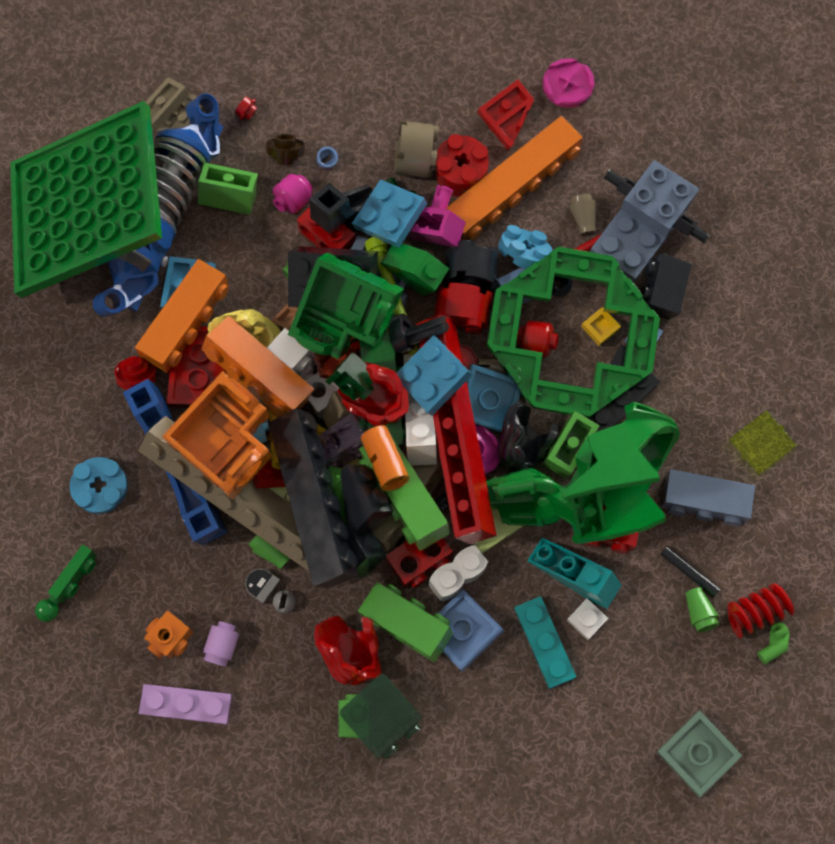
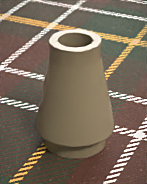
M581 194L571 198V205L569 207L580 230V235L595 233V200L592 199V195Z

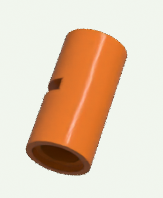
M376 426L363 433L361 441L370 462L373 463L372 467L382 490L392 491L404 486L410 477L386 426Z

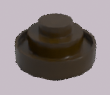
M278 134L275 138L267 140L266 153L276 160L278 164L291 165L293 161L304 155L305 143L297 139L295 135Z

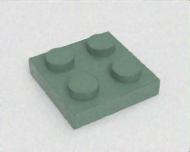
M700 710L656 751L697 797H701L742 757L741 753Z

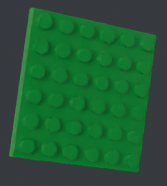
M145 101L10 162L14 294L20 298H24L162 239L150 106Z

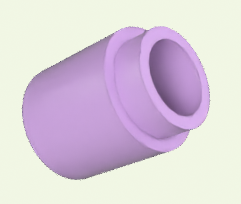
M219 621L218 626L211 625L203 653H206L204 661L224 667L227 666L228 660H232L240 634L234 631L236 626Z

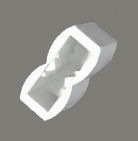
M476 545L467 547L457 554L453 563L439 567L432 574L429 580V587L441 602L447 601L460 592L463 584L477 580L485 571L488 561Z

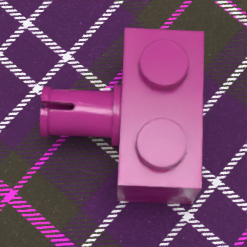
M437 185L431 207L424 208L407 236L415 241L450 247L458 246L466 222L452 211L447 210L451 195L453 194L451 188Z

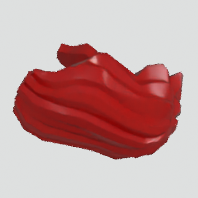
M364 362L367 365L365 368L370 379L373 381L371 385L374 387V390L364 400L358 397L353 401L349 396L344 395L338 387L337 392L342 397V403L347 410L367 420L373 426H385L389 423H395L408 412V392L403 387L398 374L392 369Z
M338 615L319 622L315 627V645L330 674L339 683L358 685L380 678L381 667L378 657V638L373 627V621L369 617L361 618L363 631H357L348 627Z

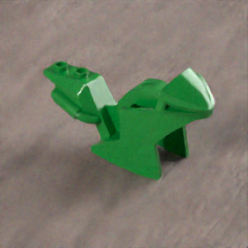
M637 402L625 405L626 420L623 423L587 436L575 457L577 470L567 485L561 486L552 478L533 468L486 481L491 509H498L502 524L512 526L544 527V525L558 522L562 518L572 525L574 531L572 541L576 544L614 539L645 531L666 521L665 513L646 492L651 483L660 481L658 471L680 437L678 425L671 417L649 406Z

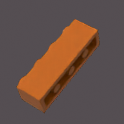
M197 259L135 346L139 356L168 373L171 367H176L182 358V351L187 344L191 345L198 335L197 330L201 324L208 322L214 311L213 307L218 300L222 301L229 291L226 275Z
M230 316L224 319L205 338L201 350L205 352L207 358L219 364L226 370L229 377L240 382L256 399L261 400L268 406L276 417H280L294 409L300 410L309 401L314 388Z

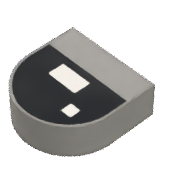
M255 569L248 574L245 586L252 597L264 604L281 581L265 569Z

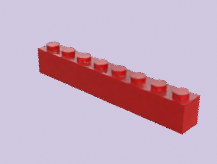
M439 314L432 318L416 323V325L422 324L424 322L430 321L443 315ZM446 318L450 329H448V332L436 337L463 364L456 324ZM426 339V340H424V341L419 342L420 348H421L429 339ZM466 381L434 413L433 420L454 535L456 539L473 544L496 537L497 534Z

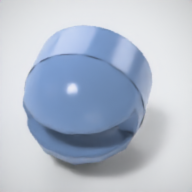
M332 147L321 148L317 153V164L322 169L328 170L333 168L338 161L336 150ZM329 155L333 157L327 163H322Z

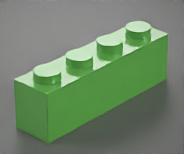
M394 439L393 441L410 479L404 486L392 491L382 490L372 467L373 463L370 462L364 446L359 448L362 457L359 460V464L366 465L373 472L374 479L380 489L386 494L394 510L391 516L395 521L401 520L405 527L402 529V533L410 545L415 543L419 551L450 534L447 520Z

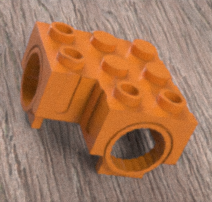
M224 371L220 373L162 436L169 446L177 450L196 469L198 468L216 487H220L232 501L272 457L269 449L253 436L257 428L270 417L267 408L239 382L231 377L229 378Z

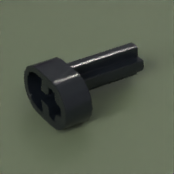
M404 313L392 317L388 326L390 342L398 354L412 350L416 343L429 339L433 335L437 336L448 332V329H450L444 315L412 327L410 319Z

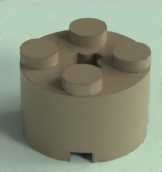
M400 121L398 134H401V137L396 142L395 174L422 178L432 176L433 167H435L437 151L434 150V145L438 140L439 126Z

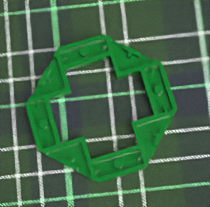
M557 247L539 262L534 263L507 284L505 283L496 289L486 346L533 409L565 415H572L576 411L589 418L653 372L660 318L653 309H650L642 298L641 292L631 279L625 276L619 268V263L613 256ZM554 276L607 285L603 312L630 316L623 367L597 362L592 389L539 380L543 353L515 348L523 298L549 302L551 300Z

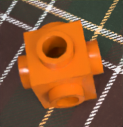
M167 610L160 619L155 618L146 629L147 635L144 638L151 643L147 649L161 659L165 655L172 659L174 656L179 657L189 645L187 640L194 631ZM170 634L169 638L165 640L166 635Z

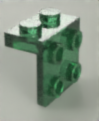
M384 674L377 676L340 710V716L377 760L381 756L388 759L399 749L396 743L404 735L407 739H410L422 728L418 724L422 720V716Z

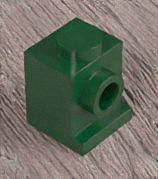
M353 352L337 366L325 381L328 385L332 382L336 384L344 395L349 396L353 401L358 397L364 400L374 390V387L371 385L373 381L370 379L365 368L367 365Z

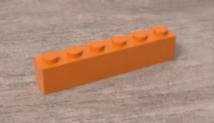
M562 116L447 207V210L452 211L466 222L460 241L468 240L469 238L471 240L476 239L482 233V228L486 224L497 222L503 215L502 211L509 206L511 208L515 207L522 200L523 194L528 190L530 192L535 191L541 185L543 178L547 175H555L562 167L561 164L567 159L571 161L581 152L580 147L583 137Z

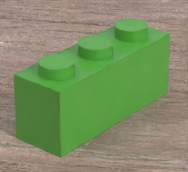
M377 582L359 608V614L362 617H369L373 621V625L435 663L454 634L450 626H448L450 621L438 613L432 616L425 612L426 607L414 598L407 601L400 596L402 592L393 585L387 583L386 586H383Z

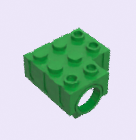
M327 252L316 260L288 335L296 338L295 340L304 348L318 354L331 355L336 359L341 358L348 352L352 337L376 346L385 336L404 288L392 285L387 280L370 272L367 273L362 268L345 260L341 261L336 256Z

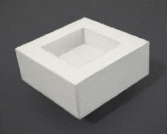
M586 599L567 621L589 640L606 622L608 617L591 601Z

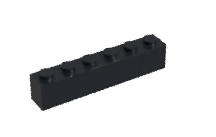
M294 409L268 422L313 586L331 588L359 576L356 568L357 559L351 551L348 541L349 532L340 514L341 504L333 490V477L326 466L324 459L325 450L319 441L316 431L317 422L311 413Z

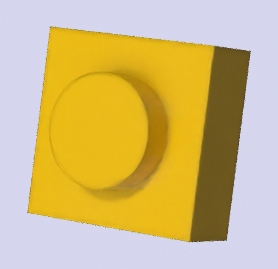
M603 307L584 321L581 326L599 347L621 328L608 312H603Z

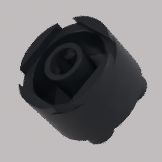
M469 240L459 241L458 246L452 247L445 252L444 265L449 270L442 280L443 286L446 285V288H448L449 283H463L480 287L482 294L486 295L487 290L493 294L497 289L498 249L495 247L477 246Z

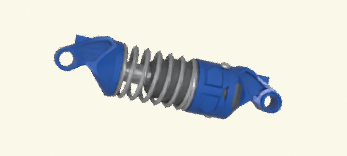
M203 93L189 102L186 108V114L190 121L189 126L158 131L153 144L155 159L164 163L162 168L156 166L162 239L107 262L114 285L96 295L93 299V309L99 316L109 317L125 308L136 312L143 297L159 284L157 273L160 267H164L167 263L168 257L166 254L177 232L175 226L180 225L182 222L181 215L187 211L186 204L192 200L191 193L195 192L198 188L196 182L199 181L204 163H209L220 153L219 136L224 126L219 124L218 102L212 95ZM199 104L204 107L205 113L201 111ZM183 173L186 174L189 177V179H182L181 177ZM191 173H197L198 175L194 178ZM186 184H192L193 186L189 189ZM106 297L113 301V309L106 306Z

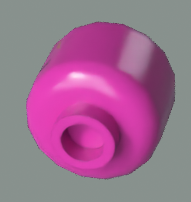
M289 174L274 186L273 203L281 212L286 211L289 214H296L310 202L312 186L304 176Z

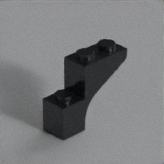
M328 183L309 199L310 218L329 234L342 224L352 232H356L357 229L354 228L352 222L373 192V189L366 184L341 193L331 183Z
M346 465L341 470V483L346 527L349 532L348 541L351 551L357 559L356 568L359 576L354 578L366 577L386 557L380 541L373 534V531L394 510L389 504L386 494L380 489L374 479L373 472L366 465Z

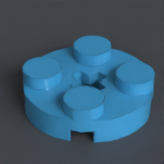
M515 225L507 226L498 243L499 251L505 258L508 253L514 258L512 263L526 269L539 262L552 251L551 246L546 242L547 236L543 232L537 230L531 232L520 229Z
M104 457L91 458L83 463H79L75 466L70 479V493L73 500L80 508L92 514H105L113 511L121 503L122 499L124 500L128 491V479L125 472L115 461ZM97 479H101L104 483L106 482V487H102L99 493H97L95 488H92V484L96 483Z

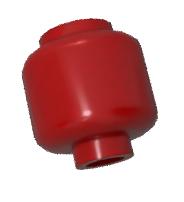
M529 320L524 326H520L517 335V347L524 350L542 352V358L548 357L551 351L556 350L558 347L559 334L554 333V327L551 323Z

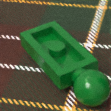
M83 544L47 592L50 594V597L39 601L35 606V615L40 621L50 622L54 620L59 612L58 604L60 602L64 603L66 599L70 600L78 591L79 585L77 583L82 576H87L96 565L95 558L98 555Z

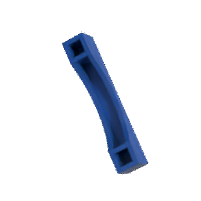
M149 379L123 392L134 417L145 434L164 416L175 422L160 388ZM166 471L177 498L181 517L193 542L204 546L228 533L216 506Z

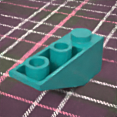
M541 538L527 560L579 595L605 609H608L622 586L613 571L544 538Z

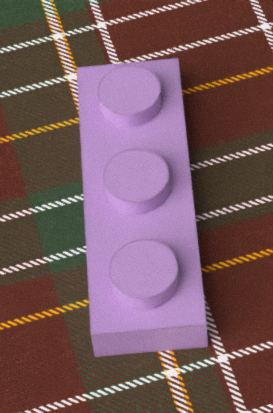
M143 684L139 714L228 725L232 694Z

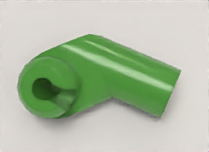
M777 622L772 625L769 645L757 652L764 665L788 650L789 630L784 623Z

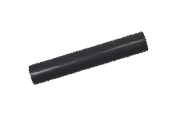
M666 546L661 552V556L712 597H715L720 591V587L670 547Z

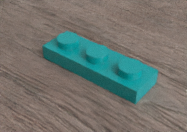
M537 597L514 607L548 689L576 678L542 597Z

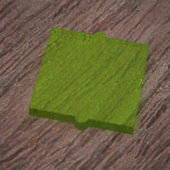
M767 410L729 439L742 454L741 458L743 460L746 459L758 474H761L797 446L784 431V426L779 425Z

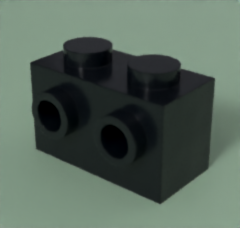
M663 253L648 262L645 269V275H647L646 284L640 292L651 310L653 309L660 318L670 320L681 312L692 264Z

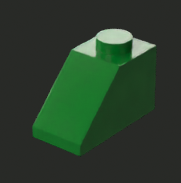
M403 243L399 248L392 245L380 263L422 296L436 291L449 270L447 266L427 251Z

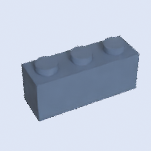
M670 469L665 476L661 508L668 509V513L672 515L683 516L685 513L695 514L699 520L713 521V518L724 520L726 525L739 527L751 519L755 485Z

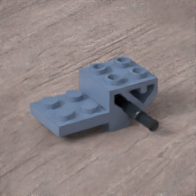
M653 160L637 183L627 177L622 178L611 169L606 173L604 179L617 187L616 190L625 195L626 198L620 211L592 246L590 252L613 256L619 263V268L632 282L637 280L648 262L659 248L663 246L675 228L686 236L691 235L703 244L710 237L711 234L699 228L697 222L684 215L695 199L699 188L662 164Z

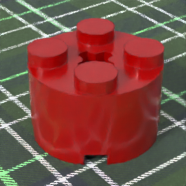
M459 134L449 136L437 150L435 177L441 187L443 185L453 190L451 196L460 197L487 175L489 165L488 149L475 138Z
M449 283L448 288H443V284H440L437 290L433 317L439 314L444 315L448 320L456 324V327L466 328V333L481 335L482 329L488 327L492 293L487 290L486 295L480 293V287L469 284Z

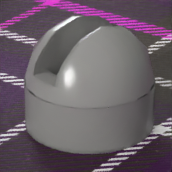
M281 590L275 594L273 606L277 612L288 614L296 607V598L292 592ZM283 594L288 595L285 609L280 608Z

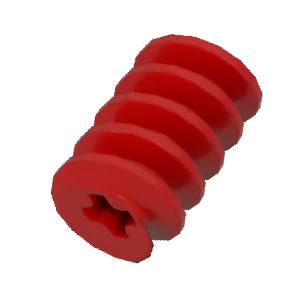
M775 583L769 585L768 589H760L758 594L755 592L750 593L748 598L741 597L737 603L732 601L727 605L730 625L736 636L740 639L743 638V628L749 634L754 633L752 624L755 623L761 630L764 628L763 619L770 625L775 624L773 615H776L782 621L785 619L784 610L791 616L795 612L787 593Z

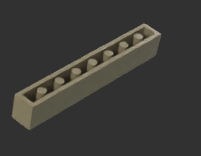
M164 416L147 432L138 450L141 454L309 571L289 502L269 488H256L252 480L232 501L220 487H216L198 468L196 469L163 439L162 436L175 423L174 421Z

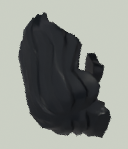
M516 402L508 409L497 446L499 461L511 472H518L528 468L535 469L537 462L547 456L549 449L555 443L558 436V426L555 424L552 425L549 434H537L534 432L529 423L531 408L519 402Z

